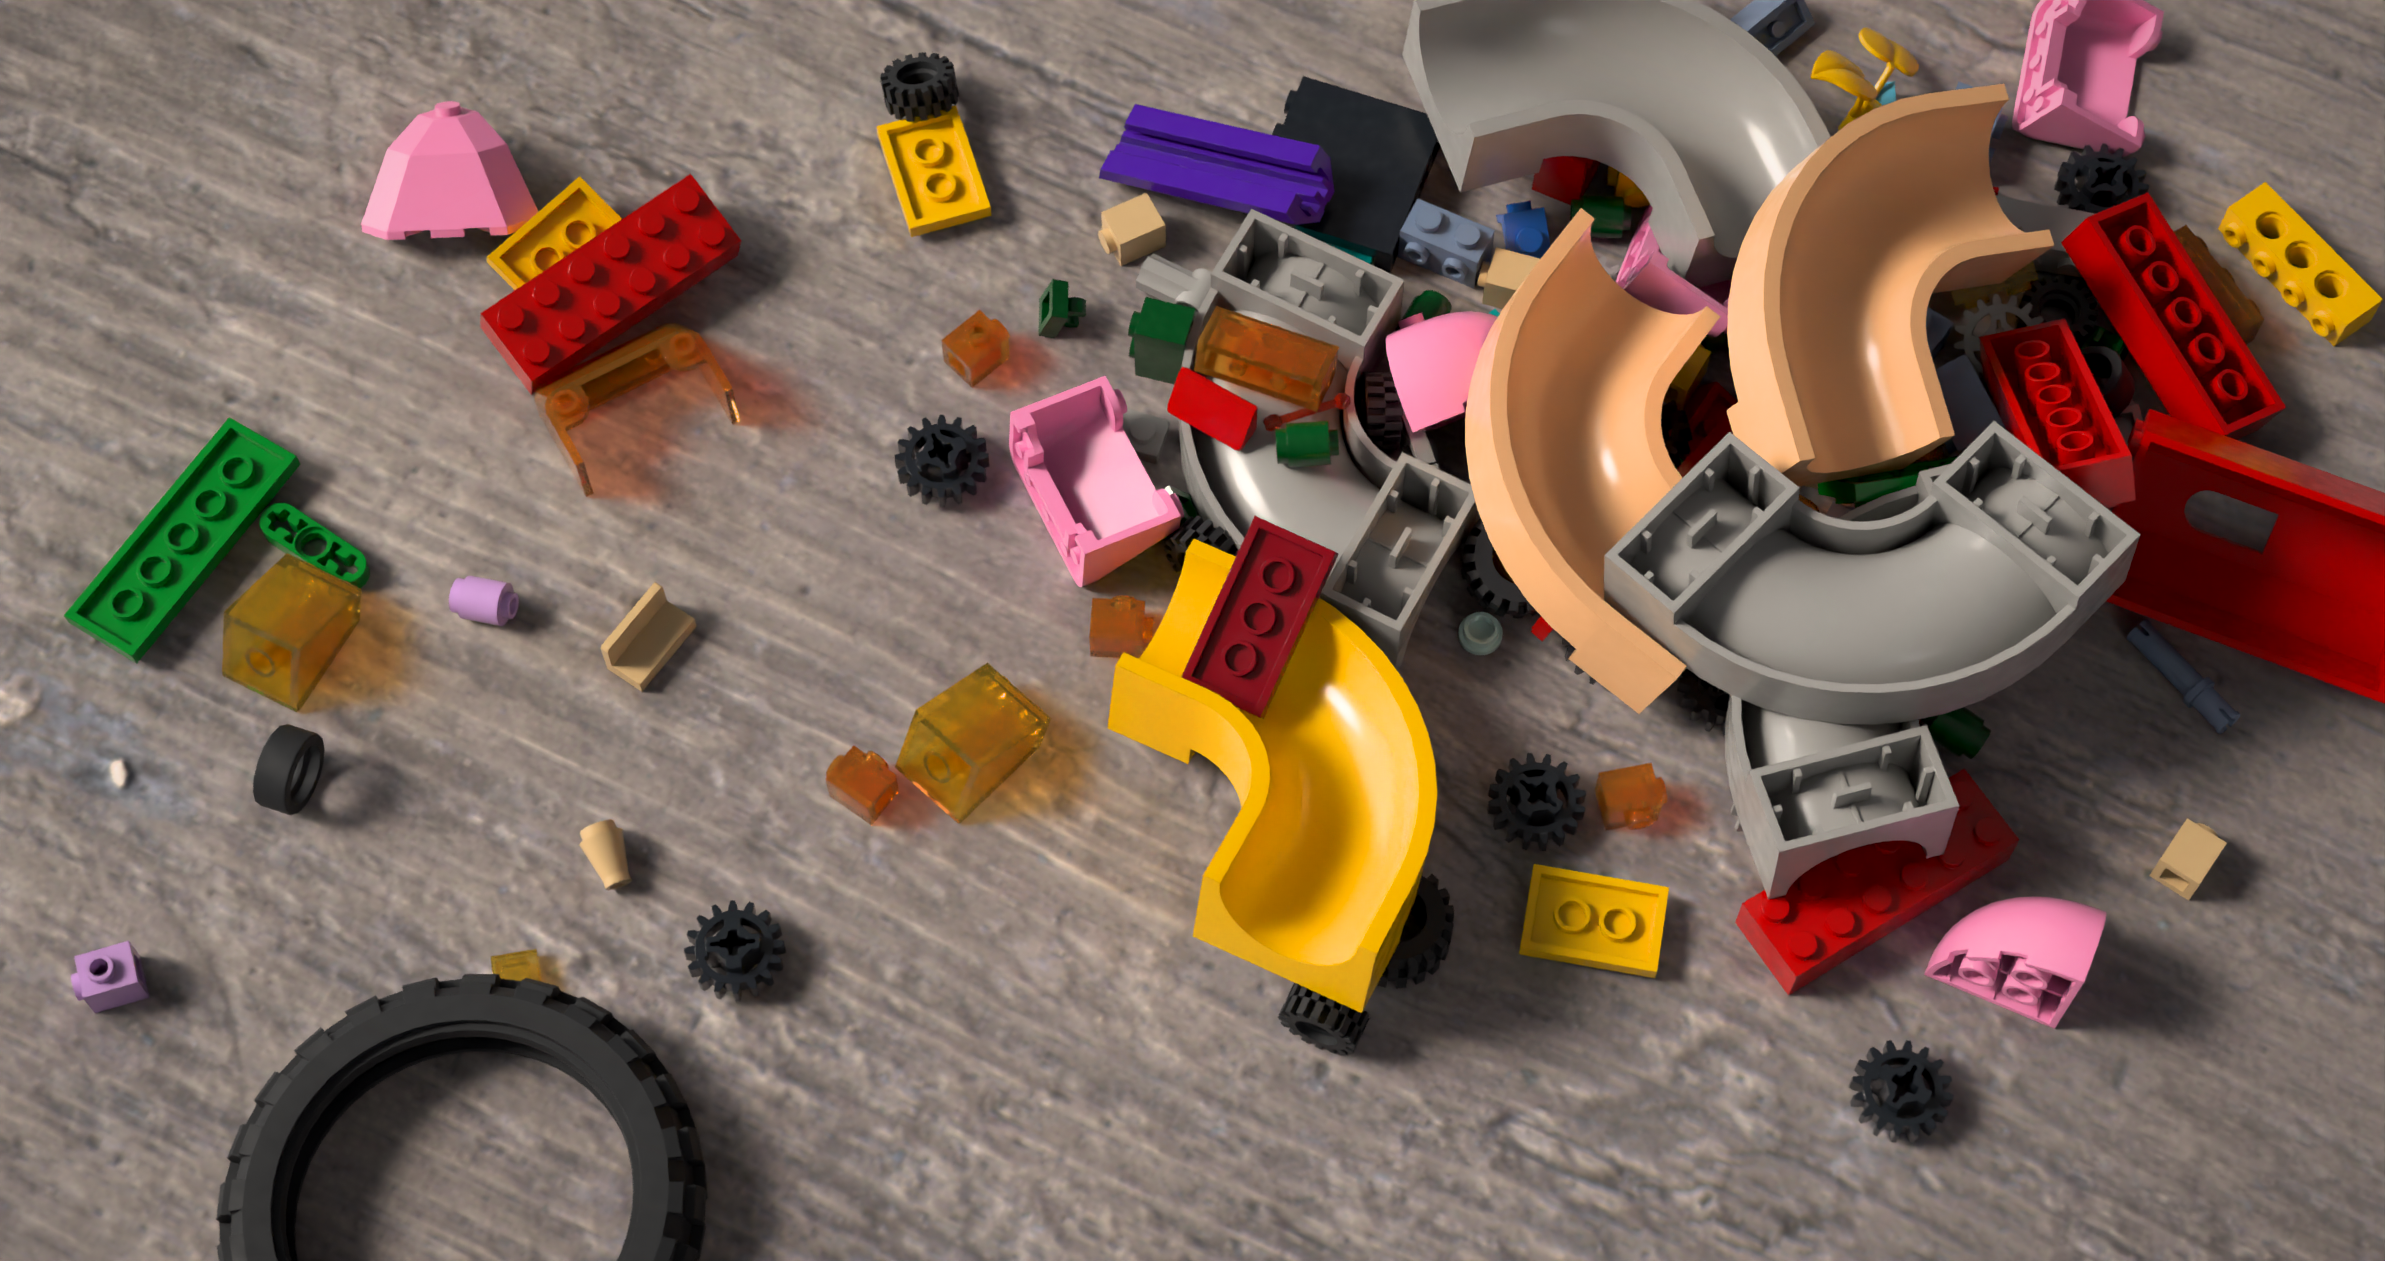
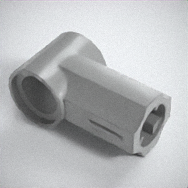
M1153 253L1150 257L1146 258L1141 266L1136 279V288L1162 301L1195 308L1197 314L1211 287L1212 272L1206 269H1196L1192 272Z

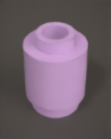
M467 576L465 579L457 578L450 590L449 609L453 613H458L461 619L504 626L508 619L515 617L518 610L519 597L517 593H514L511 583Z

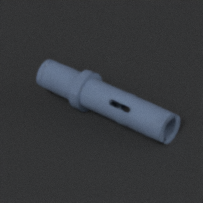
M2148 619L2139 624L2142 627L2140 630L2135 627L2128 634L2126 639L2184 696L2183 703L2188 708L2194 706L2216 729L2218 734H2222L2227 730V724L2231 727L2237 722L2241 714L2235 711L2214 689L2215 683L2209 677L2203 678L2151 625Z

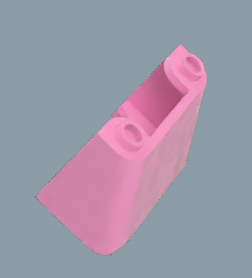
M2041 0L2031 18L2012 119L2013 130L2028 138L2084 149L2085 145H2090L2094 152H2099L2102 144H2107L2108 153L2114 154L2119 148L2124 149L2122 157L2138 151L2145 139L2144 123L2134 116L2127 118L2137 58L2146 52L2153 51L2160 43L2164 11L2144 0Z
M1649 205L1638 223L1615 282L1639 301L1667 313L1679 315L1693 314L1708 306L1721 317L1707 335L1717 337L1722 332L1727 334L1728 301L1732 279L1697 288L1671 271L1667 266L1669 259L1662 254L1648 223L1653 209Z
M1106 376L1010 412L1009 449L1014 466L1072 578L1079 587H1084L1100 580L1179 529L1181 518L1184 517V511L1175 493L1169 495L1163 488L1156 490L1123 429V414L1127 413L1126 401L1119 389L1113 390Z

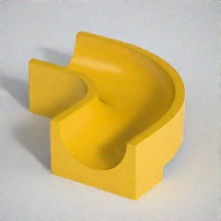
M1193 539L1186 550L1183 568L1171 602L1151 642L1139 659L1123 652L1115 665L1107 729L1186 764H1189L1195 752H1198L1222 770L1238 794L1241 810L1202 877L1192 936L1362 1013L1399 944L1404 924L1417 895L1435 825L1437 804L1436 766L1427 728L1418 705L1406 683L1384 652L1361 628L1321 598L1318 599L1264 719L1234 706L1220 695L1200 685L1181 678L1236 556Z

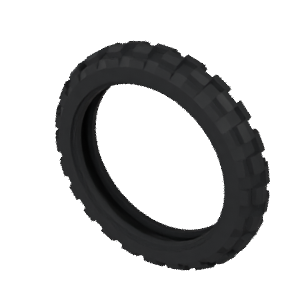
M464 974L462 979L439 981L435 977L402 986L403 991L381 999L374 996L346 1010L347 1016L324 1031L322 1028H319L294 1050L296 1056L280 1073L274 1072L254 1099L257 1105L246 1125L242 1124L238 1129L227 1157L230 1164L226 1180L220 1185L216 1217V1220L219 1222L220 1244L217 1246L219 1261H298L295 1223L302 1184L321 1142L346 1110L377 1084L410 1066L450 1054L500 1052L538 1060L571 1076L587 1088L605 1106L618 1124L627 1145L631 1163L633 1197L628 1231L617 1261L700 1260L706 1230L705 1208L706 1200L708 1199L706 1166L700 1146V1138L690 1110L674 1078L658 1059L653 1049L633 1029L629 1030L615 1019L611 1012L585 997L577 998L560 991L559 986L529 978H525L522 981L502 979L499 974Z

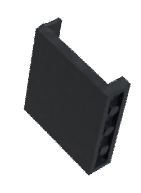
M1303 76L1297 91L1291 89L1287 96L1284 113L1287 116L1284 123L1277 122L1272 135L1321 146L1330 157L1334 193L1324 208L1325 212L1320 222L1300 225L1279 222L1320 241L1374 257V266L1391 273L1398 256L1400 230L1417 198L1420 199L1440 149L1439 141L1429 117L1424 112Z

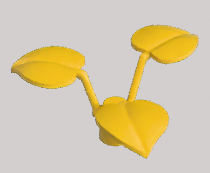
M1867 27L1862 28L1859 32L1861 44L1875 57L1886 62V69L1875 87L1867 79H1864V73L1856 64L1832 50L1821 53L1812 68L1811 79L1830 82L1857 97L1854 106L1838 126V131L1851 121L1875 108L1883 106L1876 98L1891 76L1894 68L1909 77L1914 76L1919 69L1917 60L1906 48Z

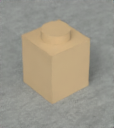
M1147 192L1101 212L1102 230L1098 231L1100 242L1107 254L1114 253L1121 266L1166 247V224Z
M1496 247L1491 263L1483 262L1477 286L1484 287L1482 304L1503 309L1540 259Z
M2187 818L2149 876L2189 901L2227 843L2218 838L2217 833L2210 827L2201 823H2194Z

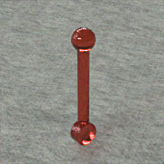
M1338 393L1333 400L1281 416L1271 414L1264 418L1263 424L1267 431H1274L1284 423L1333 408L1346 409L1349 407L1351 400L1348 394Z

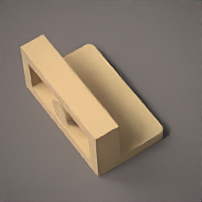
M656 582L653 583L602 644L601 651L607 669L643 692L697 627L695 619L668 602L663 587Z

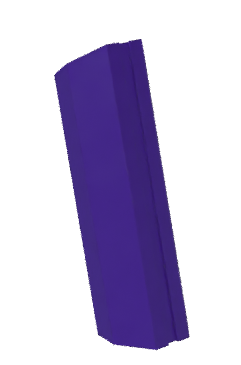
M1138 104L1134 105L1124 124L1125 131L1121 136L1120 143L1116 145L1114 150H1110L1099 174L1100 179L1248 214L1253 209L1277 221L1294 225L1320 222L1325 212L1324 208L1334 193L1330 157L1319 145Z

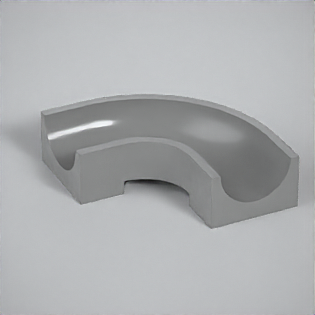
M1414 0L1402 56L1460 193L1539 173L1543 159L1550 157L1576 156L1609 165L1627 176L1644 193L1653 208L1648 223L1662 254L1669 259L1667 263L1668 268L1697 288L1732 279L1741 244L1754 216L1766 198L1793 168L1830 138V134L1811 99L1792 73L1777 57L1745 29L1696 0Z
M1251 209L1211 273V287L1195 316L1186 342L1182 366L1256 405L1258 408L1257 429L1243 449L1236 451L1179 419L1181 462L1188 493L1203 521L1208 519L1213 522L1214 528L1217 529L1220 526L1225 530L1224 535L1227 538L1232 537L1235 542L1233 545L1236 549H1240L1254 516H1257L1337 552L1339 555L1319 598L1335 607L1361 628L1384 652L1398 671L1403 663L1411 633L1429 593L1458 547L1464 548L1469 533L1477 523L1478 509L1472 486L1404 452L1401 453L1397 462L1389 458L1367 437L1356 414L1355 406L1359 399L1362 372L1376 371L1387 353L1386 337L1388 334L1395 332L1401 319L1404 280ZM1328 421L1329 429H1338L1339 455L1331 456V465L1289 468V463L1278 464L1276 428H1286V423Z
M1995 421L1933 482L1931 494L1920 504L1897 516L1867 522L1829 517L1806 506L1798 500L1800 488L1729 432L1604 555V601L1684 663L1686 668L1698 677L1730 695L1764 709L1801 719L1835 724L1875 725L1907 722L1945 714L1979 702L2011 686L2039 667L2065 644L2126 581L2140 534Z
M1951 464L1920 471L1916 486L1881 496L1851 510L1838 519L1867 522L1887 519L1902 514L1920 504L1931 494L1933 482ZM1729 696L1725 722V760L1729 788L1741 827L1768 899L1786 895L1794 881L1817 864L1837 854L1860 846L1883 841L1904 840L1920 844L1926 859L1944 854L1959 804L1927 725L1919 726V720L1875 725L1835 724L1814 721L1767 710L1736 696Z

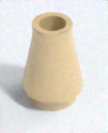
M609 819L589 825L580 831L582 842L579 846L600 876L605 889L608 891L629 884L632 879L628 871L622 828H617L615 821Z

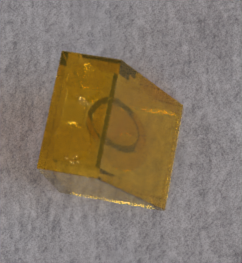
M286 553L224 611L222 676L298 712L359 623L362 589Z
M986 663L915 710L895 768L959 824L1040 748L1052 718L1011 684L1006 677L1002 676L989 663Z

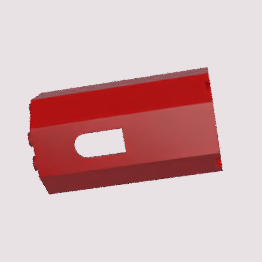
M2149 409L2144 421L2136 419L2127 441L2132 455L2136 500L2121 503L2118 506L2107 509L2137 531L2140 537L2126 581L2106 602L2385 704V493ZM2209 490L2278 514L2263 551H2259L2194 527L2185 515V505L2188 499L2197 492Z

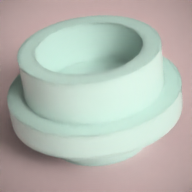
M1476 612L1468 615L1461 622L1458 631V638L1462 647L1475 655H1487L1494 652L1501 644L1503 636L1499 621L1486 612Z

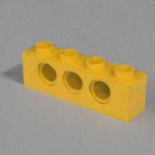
M2266 182L2228 207L2218 228L2223 234L2225 241L2230 246L2237 248L2251 262L2252 267L2260 276L2268 279L2281 293L2284 301L2288 305L2295 307L2310 322L2312 329L2318 335L2325 337L2335 347L2372 320L2383 299ZM2321 293L2328 295L2330 298L2323 296Z

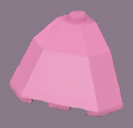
M448 101L436 104L435 110L419 114L387 149L361 225L362 232L386 240H404L407 236L430 230L431 238L465 237V229L478 228L490 232V236L509 235L521 228L538 213V210L507 143L479 112L460 107L459 102Z

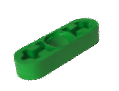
M275 503L262 512L260 527L266 540L339 590L346 592L356 591L362 588L369 580L370 568L361 551L292 505ZM277 520L282 523L288 520L291 529L297 534L293 539L292 534L286 529L279 527L275 530L273 523ZM312 539H323L327 542V546L321 554L308 556L303 553L307 542ZM335 556H337L339 562L347 567L355 564L357 572L354 574L346 572L342 575L339 566L333 561Z

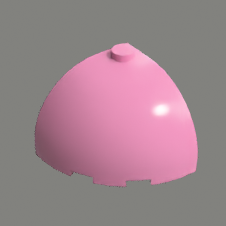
M1466 311L1444 314L1424 320L1422 313L1399 321L1400 330L1387 335L1386 351L1391 374L1413 433L1435 430L1466 417L1469 387L1478 355L1497 316L1482 312Z
M2018 897L1993 902L1971 912L1945 934L1935 948L1924 975L2055 1029L2085 982L2104 928L2106 912L2085 904L2050 897Z

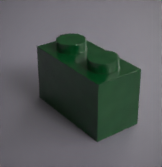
M1145 297L1141 312H1133L1128 336L1132 337L1129 357L1135 359L1136 376L1175 384L1182 366L1186 342L1196 316L1195 308Z

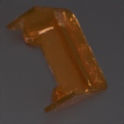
M665 323L543 382L537 388L534 402L538 414L586 497L594 494L584 461L567 431L582 424L588 417L590 410L672 370L690 371L698 367L732 425L740 421L733 388L700 334L679 323Z

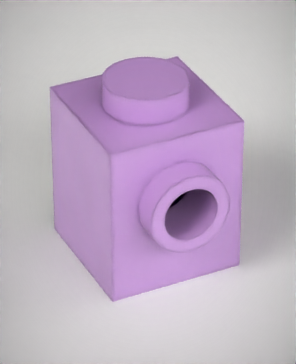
M129 940L74 956L77 973L71 974V982L75 996L78 1001L85 1000L94 1013L149 998L141 956Z

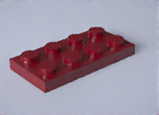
M1254 516L1181 678L1200 685L1220 695L1234 706L1264 719L1339 554Z

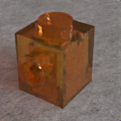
M978 310L941 340L944 362L973 388L1010 358L1008 340L1010 335L999 320L995 318L990 320L981 310Z
M1127 595L1114 596L1112 599L1092 598L1089 634L1090 656L1120 658L1122 653L1125 652L1139 659L1144 652V643L1149 644L1151 642L1154 630V617H1146L1145 601L1136 600L1134 597Z
M854 745L845 756L842 754L837 756L826 772L829 796L871 826L899 793L897 776L889 770L887 762L875 752L869 750L867 753H864Z
M1652 763L1599 772L1594 790L1605 831L1627 827L1629 830H1640L1649 827L1654 821H1658L1662 805L1667 803V792L1663 778L1655 777Z

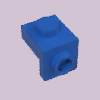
M1531 201L1507 204V213L1496 215L1497 223H1502L1506 250L1541 259L1551 246L1544 207L1532 208Z

